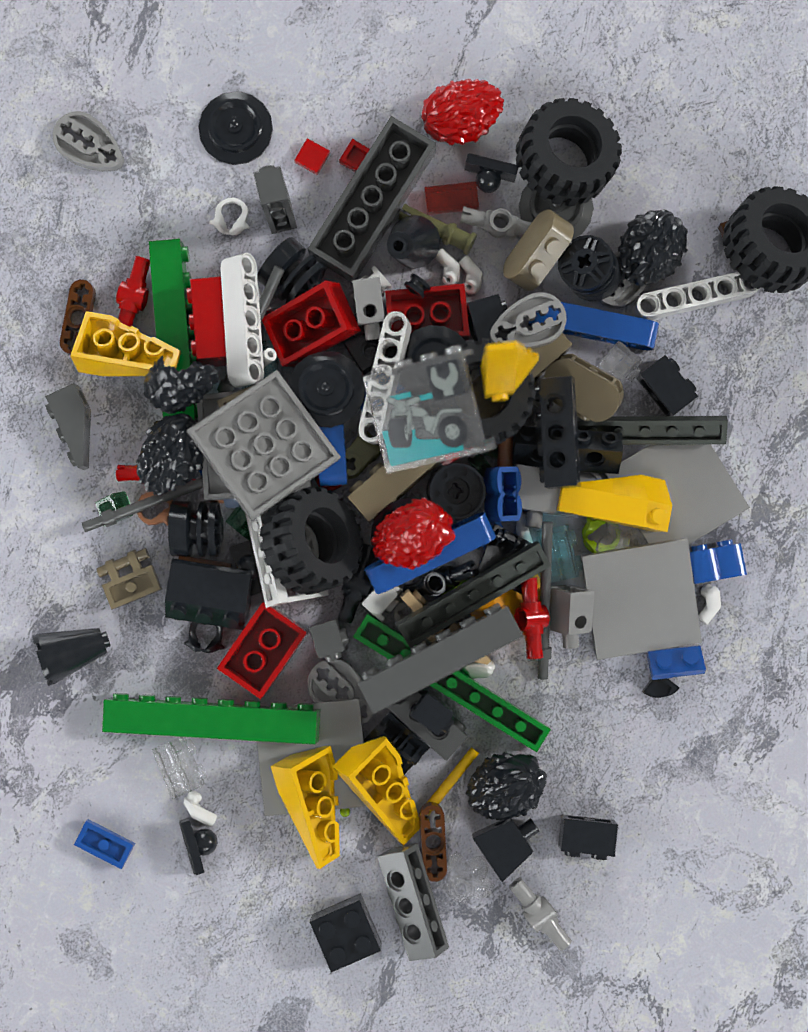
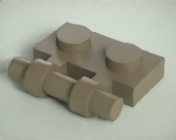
M146 548L137 552L132 550L127 553V556L117 560L110 559L105 562V565L96 568L100 578L108 574L111 581L103 584L102 587L111 610L163 590L153 565L142 568L141 561L150 558ZM131 565L133 572L120 577L119 570Z

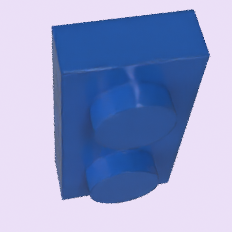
M700 645L648 651L647 653L652 680L705 674L706 666Z
M89 819L86 820L74 843L76 847L119 869L124 867L136 844Z

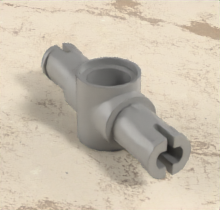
M465 206L463 207L460 223L483 227L482 230L488 231L495 238L513 237L514 235L523 236L532 223L518 219V216L512 215L504 208L494 211H480ZM497 218L503 219L506 222V227H496L493 220Z
M521 877L514 880L509 885V889L521 902L522 909L524 910L522 914L537 933L541 931L542 934H546L560 951L566 949L572 940L558 924V914L544 896L540 897L538 894H534Z

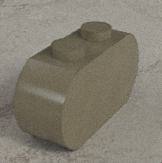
M550 209L540 212L506 258L503 266V275L526 291L536 289L571 243L574 234L573 225Z
M574 354L560 356L547 368L544 374V378L572 376L575 379L577 416L585 421L601 422L609 419L623 401L624 390L619 379ZM560 399L553 400L556 405L562 407Z

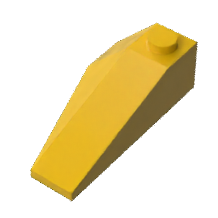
M86 311L70 357L80 373L98 376H145L160 356L164 358L165 367H177L181 352L155 337L150 338L140 333L139 329L133 326L129 327L121 323L119 319L111 315Z
M518 341L486 345L480 365L485 399L491 398L492 402L508 400V396L514 394L537 364L539 354L537 352L533 353L532 349H525V345Z
M632 475L581 482V487L561 488L557 511L651 532H668L672 503L665 480L645 475Z
M384 736L351 747L332 767L400 844L404 846L420 829V819L415 802L411 799L408 790V779L404 776L401 764H403L401 756Z
M323 746L291 754L270 766L277 790L318 869H321L340 856L339 823L335 821V806L338 805V796H335L334 780H338V773L332 767L335 764L331 746Z

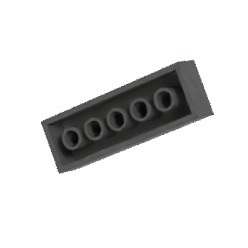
M391 116L308 247L309 256L314 255L317 258V262H322L327 268L353 283L352 280H356L435 155L436 142Z
M496 603L483 610L484 616L478 619L475 616H471L459 623L461 628L453 632L448 628L435 635L436 641L428 645L423 641L411 648V654L402 657L400 653L388 659L386 667L378 670L377 666L362 673V679L359 681L358 686L372 713L375 714L523 637L508 606H500V604Z

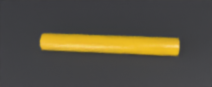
M471 747L427 802L439 804L480 753ZM433 809L429 810L428 816L434 811Z

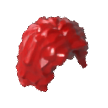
M471 79L456 82L450 81L446 86H438L423 101L424 107L421 117L425 123L424 130L434 140L439 142L445 141L451 146L455 143L464 145L471 141L476 143L482 135L489 133V128L496 124V119L503 112L504 99L500 97L502 91L489 84L488 81H479L478 79L473 81Z
M421 498V500L412 499V503L401 506L396 511L386 515L385 519L376 526L375 537L371 539L372 544L375 546L373 548L374 554L377 558L384 561L385 564L390 563L395 567L401 566L414 570L415 567L427 564L429 560L437 557L446 545L455 540V534L451 528L453 518L442 507L432 501H428L426 498Z

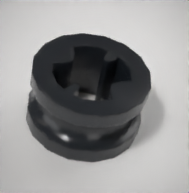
M412 273L410 275L411 280L409 282L406 281L404 286L412 294L423 299L425 297L424 292L429 291L431 287L421 277Z

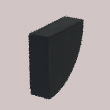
M651 678L641 692L650 697L662 698L674 694L680 687L668 678L652 680Z

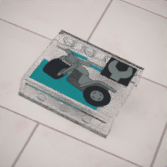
M461 345L445 349L446 355L437 357V353L433 352L421 355L420 362L413 363L411 358L395 362L397 368L389 370L388 365L373 368V374L363 376L387 474L497 448L494 437L486 439L484 437L465 356L474 354L473 349L462 350Z

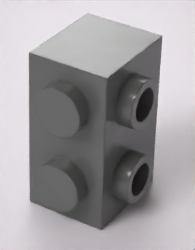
M338 619L309 627L318 659L325 657L326 662L343 656L342 651L347 649L346 644L350 643L346 627L341 629Z

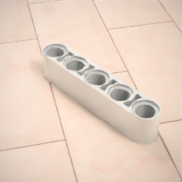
M243 253L225 258L221 262L227 374L230 383L236 388L257 384L264 378L257 265L251 254Z
M734 272L645 293L634 303L633 314L638 318L654 320L749 298L759 289L754 287L753 289L746 288L743 280L739 277L740 273ZM718 284L727 287L728 295H723L718 291ZM693 290L702 293V301H697L693 298ZM673 296L676 298L678 305L676 307L669 306L666 302V297ZM648 302L652 306V312H644L641 309L640 303Z
M398 311L389 313L384 319L360 419V437L370 444H379L384 441L382 431L388 430L391 410L394 406L387 403L386 400L387 397L394 396L397 393L411 334L409 320L403 313ZM395 321H404V326L400 331L393 332L391 330V326ZM391 346H396L398 348L396 356L386 358V350ZM385 372L391 373L390 382L386 385H381L379 383L380 376ZM383 398L385 400L384 408L381 411H374V401ZM377 424L379 427L378 435L369 438L367 436L368 427Z

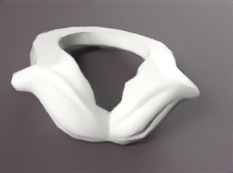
M227 198L218 203L214 219L210 220L209 223L214 225L222 234L239 235L243 230L250 228L247 224L248 207L240 199ZM235 203L242 208V214L237 219V222L233 224L232 229L229 230L221 211L225 205Z

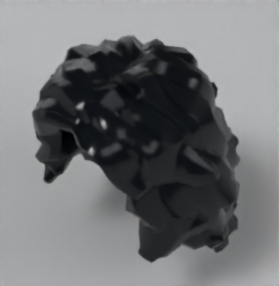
M665 209L650 210L646 214L636 215L635 219L627 224L628 228L624 235L620 236L621 244L618 247V252H620L619 260L621 261V270L625 274V279L629 282L634 281L636 286L642 287L650 283L657 284L660 279L665 280L666 277L675 274V268L682 265L683 253L688 251V230L683 226L680 218L674 217L672 212Z
M160 356L154 362L153 367L149 369L148 374L145 375L143 395L150 400V403L156 409L160 408L162 412H166L169 415L181 411L185 412L187 407L196 403L199 404L203 396L213 389V384H217L219 379L218 371L213 365L202 366L194 361L186 370L182 369L179 372L176 367H165L164 358Z
M186 413L164 416L162 420L155 421L154 425L146 430L148 437L143 442L140 454L136 460L138 464L137 475L140 477L139 483L144 485L146 491L161 496L168 491H176L178 486H185L192 479L199 477L198 471L204 468V455L188 435L187 430L200 421L193 420Z
M503 752L502 755L493 754L491 758H485L482 765L478 766L474 774L471 775L467 785L468 790L465 793L469 796L468 804L470 807H473L475 813L480 814L486 819H496L498 821L508 820L520 815L526 816L530 809L538 807L539 799L543 795L547 783V774L539 768L538 759L533 755H512L507 752Z

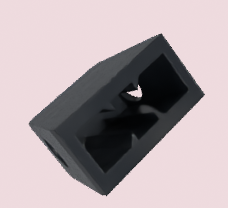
M510 818L508 820H500L474 832L472 838L501 882H503L534 852L527 840L540 831L531 818L519 826Z

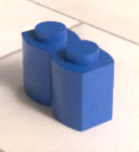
M486 468L484 483L487 496L484 503V511L488 520L519 521L522 513V502L518 494L521 488L519 468Z
M733 539L717 542L716 548L708 549L707 544L691 547L690 559L694 584L747 575L741 543L733 544Z

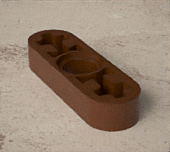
M83 279L76 280L70 286L60 336V347L69 355H71L72 350L67 345V341H72L74 333L69 331V328L71 327L79 331L81 324L75 325L72 323V314L76 311H82L85 315L86 311L93 312L95 288ZM83 286L89 291L88 295L85 294L82 298V303L87 305L86 308L74 305V302L80 304L81 296L77 294V291L82 290Z
M427 802L419 811L421 856L429 881L438 882L447 873L445 816L442 807L438 803ZM432 809L436 814H439V816L434 817L435 828H430L429 818L425 817V815L429 814V810ZM431 835H436L441 839L439 846L436 848H429L425 844L426 839ZM431 855H436L437 865L441 867L434 874L431 872V869H427L432 867Z

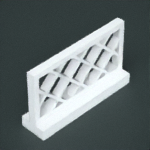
M268 510L253 521L246 514L266 608L329 595L328 590L312 595L295 593L294 596L288 597L286 587L280 583V579L274 578L271 574V567L266 566L264 561L266 556L260 547V543L263 542L262 537H260V528L264 526L262 520ZM305 523L307 544L312 553L318 558L319 549L313 530Z

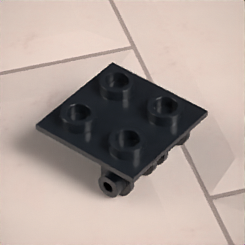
M494 524L493 530L496 538L487 543L477 572L482 573L530 545L531 542ZM521 584L512 588V590L522 595Z
M389 712L364 739V742H368L383 736L386 737L401 756L403 763L401 767L404 775L413 765L415 766L424 753L430 748L392 712Z

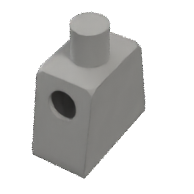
M380 277L352 280L358 325H364L366 340L380 339V323H383L385 319ZM367 306H374L375 315L373 317L366 316L365 308Z
M517 465L516 467L519 468L521 474V488L518 494L522 502V511H527L525 526L541 529L543 514L554 515L556 513L561 488H545L544 483H540L538 467Z
M572 585L551 586L550 630L562 634L563 648H578L579 634L591 632L594 590Z

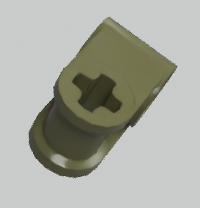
M367 431V436L373 438L374 436ZM359 434L346 450V461L348 463L355 462V470H347V479L351 480L358 477L369 464L379 457L384 451L385 446L381 443L370 444L363 440Z

